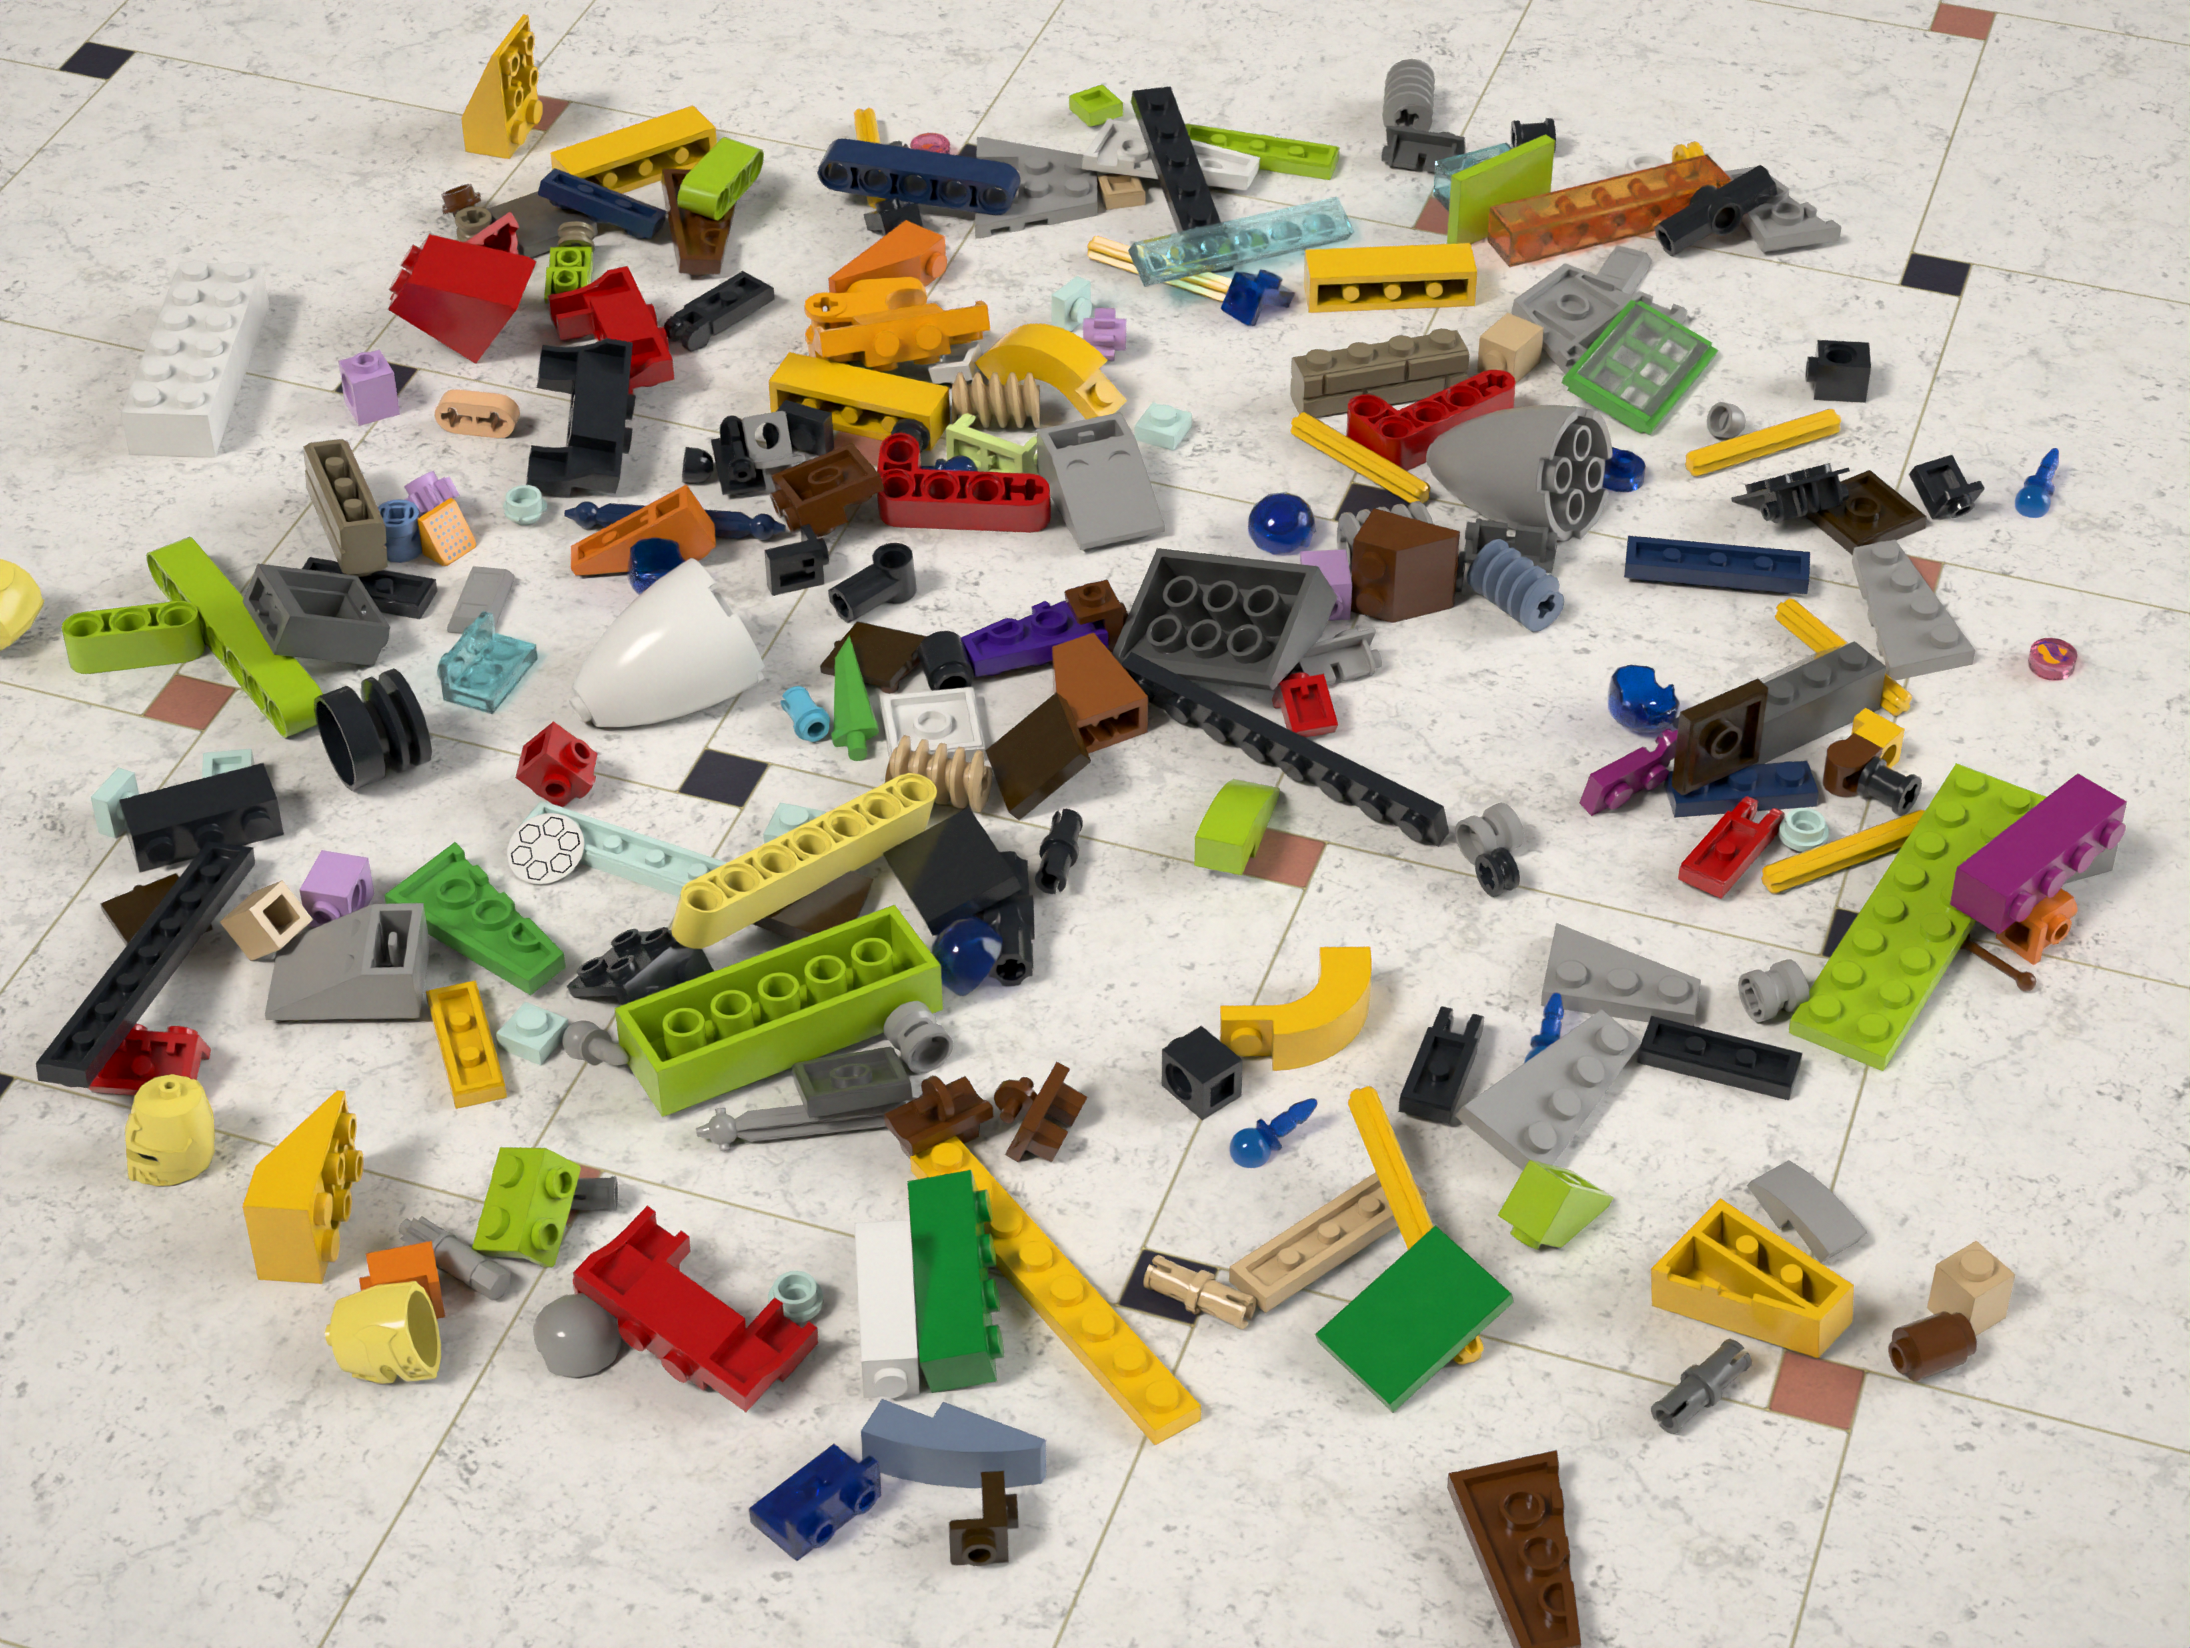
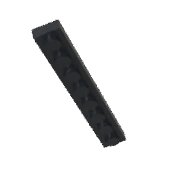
M1133 652L1121 664L1148 696V704L1151 703L1165 710L1177 722L1183 724L1189 722L1203 729L1215 741L1221 743L1227 741L1241 748L1253 760L1258 762L1265 760L1281 768L1291 779L1296 781L1305 780L1319 787L1331 799L1336 801L1343 799L1359 807L1369 818L1376 821L1383 819L1399 827L1405 835L1413 840L1421 841L1423 839L1439 847L1449 834L1443 805Z
M206 842L35 1063L38 1081L62 1084L66 1087L88 1088L254 867L253 847Z

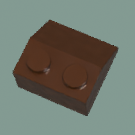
M1373 508L1353 539L1351 612L1395 623L1451 609L1455 604L1460 531Z

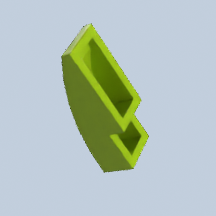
M1237 779L1227 782L1212 801L1195 835L1194 866L1242 875L1249 857L1255 858L1280 796V788Z

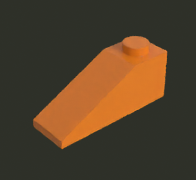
M905 220L828 278L829 293H847L848 288L853 283L865 279L913 277L926 287L946 272L945 236Z
M686 484L571 546V570L576 576L676 568L690 558L699 561L716 547L715 524Z

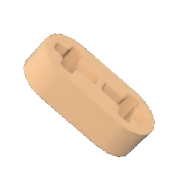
M459 389L449 390L443 394L435 409V419L441 428L451 433L505 438L513 432L520 418V409L516 402L506 395Z

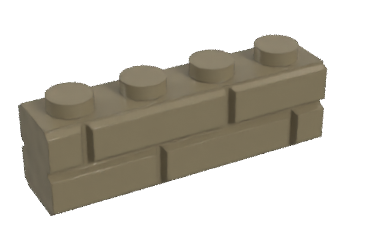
M1443 328L1433 330L1430 335L1411 338L1398 335L1392 337L1387 342L1375 344L1356 342L1349 345L1348 348L1333 351L1314 349L1306 355L1291 358L1292 378L1290 395L1299 414L1305 412L1313 417L1347 412L1349 400L1362 394L1378 396L1388 404L1424 399L1468 379L1467 371L1469 369L1470 354L1457 330L1451 331Z
M336 439L312 442L303 446L304 464L306 466V489L342 573L362 577L368 576L375 571H382L388 567L387 548L385 546L386 525L348 441Z

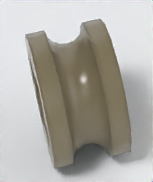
M474 206L457 212L455 215L457 238L462 242H466L491 225L492 217L490 211L483 207Z
M571 221L559 226L558 237L560 239L557 242V247L592 246V252H594L595 245L592 240L595 237V230L591 225L584 222Z

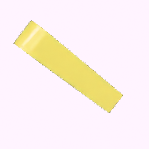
M907 773L900 775L688 882L682 887L671 927L673 937L677 942L689 948L702 949L709 947L811 894L845 873L855 871L880 858L884 852L926 830L937 794L936 786L930 779L919 774Z

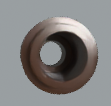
M1942 1311L1894 1329L1892 1342L1888 1346V1353L1892 1365L1900 1374H1905L1912 1381H1919L1964 1364L1968 1356L1976 1352L1977 1341L1970 1322L1963 1314L1959 1312L1950 1314Z

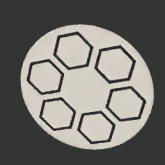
M546 813L532 817L521 824L513 833L507 848L508 864L513 873L525 882L549 884L567 876L579 863L584 851L583 833L572 819L561 814Z

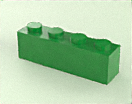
M971 1170L907 1181L919 1360L931 1393L997 1382L995 1359L1004 1358V1346L999 1325H992V1313L1000 1312V1299L995 1279H989L988 1267L996 1266L994 1242L991 1234H985L984 1223L992 1222L993 1220L987 1189L978 1190Z

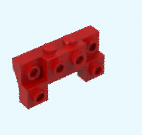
M628 266L607 270L598 279L584 287L547 296L550 319L560 340L578 339L588 334H594L597 342L605 338L633 342L629 394H633L634 388L653 387L659 383L675 380L673 359L669 352L666 331L664 327H658L654 306L652 303H645Z
M647 1205L617 1237L601 1249L592 1252L573 1272L575 1288L618 1319L619 1334L625 1342L640 1352L647 1349L661 1359L662 1366L673 1378L682 1383H686L689 1380L703 1391L710 1386L744 1412H747L776 1379L783 1383L818 1344V1327L808 1322L801 1328L784 1315L783 1303L774 1297L746 1328L743 1316L676 1269L691 1252L690 1237L682 1230L676 1236H673L657 1224L656 1211Z

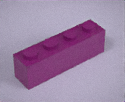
M2077 773L1957 867L1950 905L1997 934L2003 932L2015 921L2022 922L2028 917L2036 904L2046 896L2049 898L2055 896L2066 880L2076 872L2081 874L2086 871L2096 856L2106 848L2109 850L2113 849L2120 842L2126 829V825L2122 822L2127 801Z

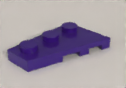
M1063 600L1052 606L1047 601H1043L1031 607L1032 615L1020 620L1004 618L965 635L961 639L975 677L998 675L1003 671L1028 665H1043L1052 660L1053 646L1093 632L1108 648V632L1100 620L1079 625L1066 601Z

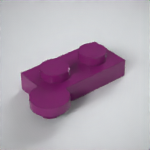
M1668 728L1661 732L1663 737L1661 738L1658 735L1655 742L1658 745L1654 751L1650 752L1646 747H1641L1591 773L1579 802L1590 816L1608 807L1612 810L1620 807L1632 794L1644 788L1652 790L1659 786L1668 776L1669 770L1667 768L1670 761L1675 758L1678 729L1672 732Z

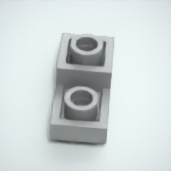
M1790 1160L1753 1179L1747 1185L1778 1229L1791 1223L1820 1263L1856 1244L1867 1234V1231L1856 1217L1825 1185Z

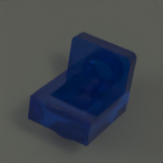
M1260 269L1258 274L1236 271L1221 305V310L1247 326H1255L1264 305L1289 308L1295 292L1281 285L1283 279L1270 271Z

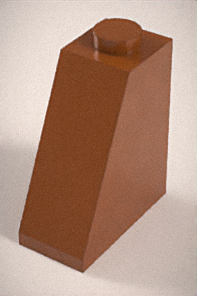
M1094 632L1052 647L1054 694L1057 692L1067 700L1088 754L1148 733V696Z

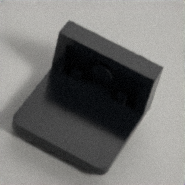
M667 927L641 932L634 928L616 936L611 941L612 948L603 956L593 958L581 965L577 970L578 976L567 985V989L573 997L616 995L622 1006L714 972V969L702 949L683 946L676 941L672 931Z

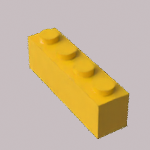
M692 105L550 152L552 170L556 168L623 194L661 181L662 169L692 170L717 144L716 127Z
M1471 243L1305 250L1304 289L1309 313L1475 306L1477 268Z
M792 352L787 354L768 381L771 412H776L785 400L832 413L833 430L883 441L891 435L896 422L906 418L915 419L922 422L930 432V442L925 451L931 452L950 423L949 387Z

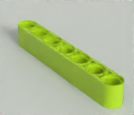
M187 537L148 552L146 554L148 568L159 589L170 602L187 601L197 607L204 643L283 738H287L316 726L314 699L323 694L321 689L294 657L274 655L244 606L242 595L192 537Z

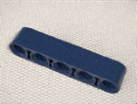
M846 138L836 139L829 145L817 172L820 182L833 191L884 199L899 198V201L988 215H1002L1006 213L1013 203L1021 182L1020 174L1016 168L1004 162Z

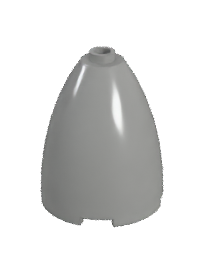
M1536 405L1495 411L1454 426L1439 435L1429 446L1426 461L1432 475L1448 492L1483 516L1496 522L1508 523V527L1515 530L1517 524L1549 527V532L1558 533V541H1568L1572 537L1581 540L1601 516L1609 491L1602 489L1605 459L1612 458L1613 454L1608 427L1597 411L1576 406Z

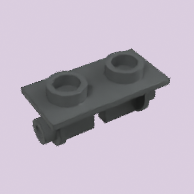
M1386 126L1387 145L1383 146L1381 160L1388 162L1390 167L1416 170L1420 157L1426 158L1424 171L1451 176L1453 172H1460L1463 163H1466L1465 137L1456 136L1450 132L1435 133L1422 131L1410 126Z
M1479 518L1476 519V523L1467 522L1465 531L1466 543L1464 551H1466L1465 563H1472L1482 548L1492 540L1502 539L1508 543L1509 548L1513 547L1521 553V557H1527L1532 560L1534 566L1538 565L1546 573H1552L1558 544V533L1549 532V527L1517 524L1515 537L1507 536L1508 523Z

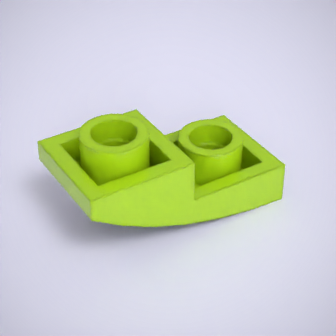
M592 246L550 247L549 267H546L545 304H548V295L572 291L591 283L593 268Z

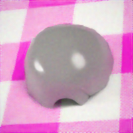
M583 1293L563 1295L546 1305L537 1315L536 1323L533 1326L537 1350L541 1352L548 1370L555 1375L576 1378L598 1373L614 1362L622 1346L616 1317Z

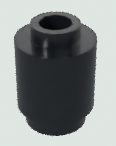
M939 631L930 634L920 643L918 656L927 683L932 691L972 686L973 669L963 641L958 634L951 631Z

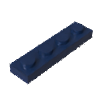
M1628 535L1624 578L1640 579L1643 581L1677 582L1688 585L1721 586L1738 590L1775 591L1782 594H1807L1810 578V552Z

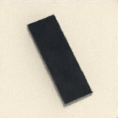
M309 557L302 569L345 574L342 573L337 561ZM387 570L375 571L368 576L358 577L380 612L421 619L438 592L436 579Z
M1651 1016L1638 1050L1637 1063L1789 1101L1801 1066L1803 1053Z

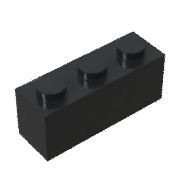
M264 763L119 800L126 834L139 872L193 859L207 841L243 846L284 835L278 800Z

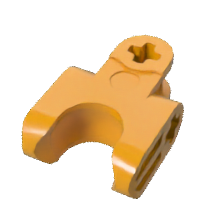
M900 277L856 281L848 288L847 293H816L810 296L804 305L805 314L811 319V325L806 329L805 340L807 343L813 342L815 327H822L824 330L852 326V316L924 305L927 303L925 287L916 278ZM823 306L827 307V312L823 311Z

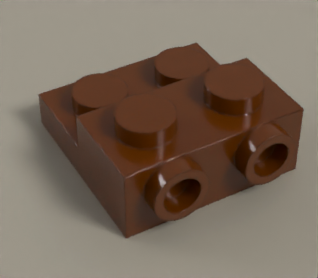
M851 443L771 475L776 491L770 493V498L778 517L785 518L787 526L793 535L801 532L800 526L810 524L816 537H821L832 533L837 526L848 522L843 506L862 504L871 499L873 494L883 491L884 486L880 474L856 446Z

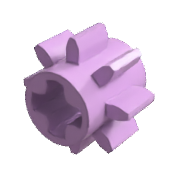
M1095 308V318L1083 319V339L1095 347L1108 361H1114L1115 351H1126V319L1115 318V308Z
M434 471L426 473L404 486L409 495V498L405 500L414 503L418 507L419 517L450 497L454 499L460 495L450 476L439 480Z

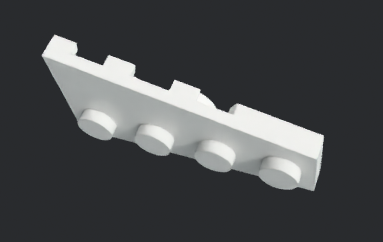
M1108 118L1084 153L1082 169L1158 179L1140 127ZM1191 140L1207 185L1229 189H1248L1258 172L1260 157Z

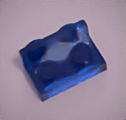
M832 1444L749 1508L750 1523L797 1562L812 1549L820 1548L827 1544L839 1528L856 1515L865 1514L875 1505L878 1498L882 1496L880 1463L871 1455L858 1463L837 1445Z

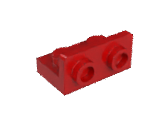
M136 1023L88 1089L95 1093L135 1096L142 1085L155 1077L173 1074L197 1080L201 1059H210L211 1048L194 1029L183 1026H169L166 1032L147 1031V1027Z

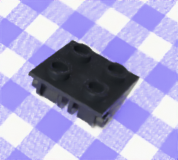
M1827 463L1746 484L1747 494L1732 497L1731 500L1734 502L1763 495L1765 503L1761 505V513L1764 520L1780 523L1787 519L1805 516L1807 512L1814 514L1828 508L1840 507L1843 501L1848 499L1849 491L1844 483H1840L1838 475L1850 472V469L1848 467L1832 471L1831 464Z

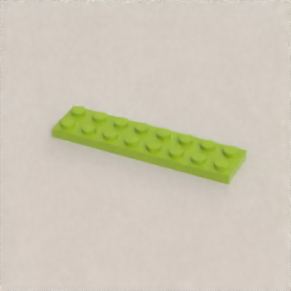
M1956 763L1809 990V1001L1800 1004L1791 1017L1789 1033L1884 1071L1977 922L1950 905L1957 867L2043 801L2046 796Z

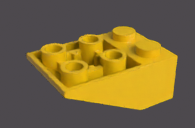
M523 14L491 55L461 117L465 152L510 159L517 148L524 144L528 133L534 125L538 124L541 120L543 107L537 95L539 71L534 66L533 59L535 35L530 31L529 15Z
M337 1090L255 1166L242 1207L258 1280L322 1284L328 1263L336 1262L340 1247L338 1231L340 1223L349 1220L352 1207L350 1190L353 1182H360L364 1166L362 1150H356L354 1143L357 1133V1118L355 1113H349L345 1091Z

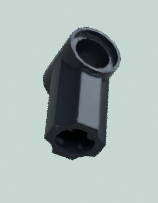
M887 543L878 547L872 555L873 564L828 590L829 601L841 619L849 623L884 602L891 604L904 603L915 596L917 587L913 553L908 546L902 543Z

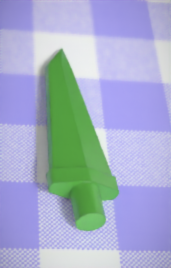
M849 635L835 657L832 742L835 747L847 746L849 758L853 761H861L867 757L866 741L878 735L879 729Z

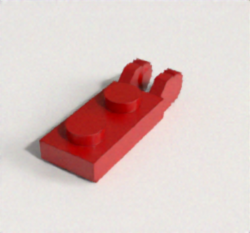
M1745 796L1732 812L1727 811L1681 863L1678 880L1722 899L1763 850L1774 840V837L1777 836L1780 824L1785 818V813L1772 808L1759 823H1755L1752 820L1756 815L1758 802L1751 797Z

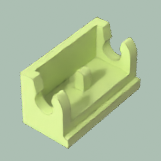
M968 413L963 414L953 425L950 424L946 428L947 464L967 471L1038 474L1037 454H1035L1037 450L1036 436L1032 437L1022 446L969 428V425L975 421L976 416Z

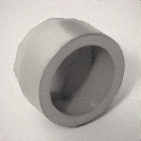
M1718 402L1708 413L1707 428L1713 436L1725 439L1734 438L1745 428L1746 419L1744 412L1736 405Z

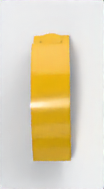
M1034 323L1016 327L1005 334L974 362L989 380L992 373L997 372L1002 385L1006 384L1010 372L1015 373L1018 382L1025 380L1027 373H1032L1034 379L1049 383L1063 393L1085 419L1114 414L1127 402L1125 397L1100 370L1108 360L1083 338L1057 326Z
M1319 947L1318 983L1309 994L1299 1000L1280 1005L1220 1006L1219 1040L1239 1057L1272 1056V1071L1310 1066L1337 1054L1355 1039L1368 1016L1372 972L1371 947Z

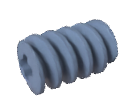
M1495 539L1486 544L1469 567L1467 582L1470 587L1477 593L1485 596L1488 601L1497 605L1500 610L1510 614L1514 620L1522 623L1525 628L1532 632L1547 628L1563 610L1564 597L1562 593L1558 592L1560 586L1558 579L1551 574L1547 575L1546 571L1540 566H1534L1533 561L1529 558L1521 557V553L1513 547L1509 548L1508 543L1502 539Z

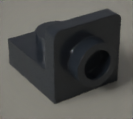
M785 400L776 410V412L784 411L786 413L792 448L819 456L834 449L832 413ZM764 423L763 438L766 440L767 449L774 447L779 440V432L771 423Z
M810 524L800 526L801 542L764 550L767 586L772 596L824 584L823 566L829 564V553L825 540L823 538L817 539Z

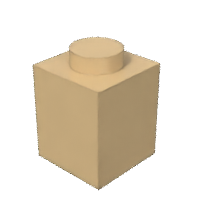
M1506 313L1480 336L1477 371L1481 373L1492 369L1503 370L1512 374L1516 383L1519 382L1541 362L1544 327Z
M281 880L251 893L224 917L220 923L248 959L252 961L280 950L313 919L284 881Z
M1974 1241L1936 1264L1927 1309L1933 1314L1942 1311L1950 1314L1956 1312L1963 1314L1970 1322L1975 1336L2006 1318L2015 1274L1978 1241Z

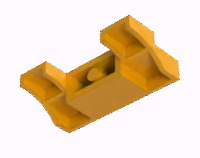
M980 300L975 302V306L943 310L936 303L856 315L852 316V326L824 330L822 327H815L813 342H808L807 344L810 357L848 365V361L860 360L867 368L872 367V370L878 372L894 370L898 368V362L914 360L916 365L932 364L939 361V356L951 354L950 345L966 344L983 339L982 331L991 330L988 305Z

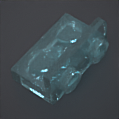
M482 611L472 625H468L464 629L461 638L448 653L443 654L438 663L437 676L441 681L443 700L494 714L538 659L536 644L495 633L493 614Z

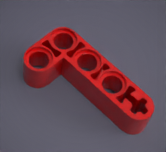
M1499 369L1487 370L1400 410H1396L1378 396L1370 394L1358 395L1350 399L1347 405L1346 436L1404 470L1409 471L1427 462V450L1439 435L1460 423L1480 415L1514 408L1516 381L1513 375Z
M895 433L886 437L881 443L877 472L880 474L884 490L877 493L879 517L889 526L1031 533L1044 529L1050 523V487L1046 479L1040 475L1031 473L921 469L919 443L913 436L905 433Z

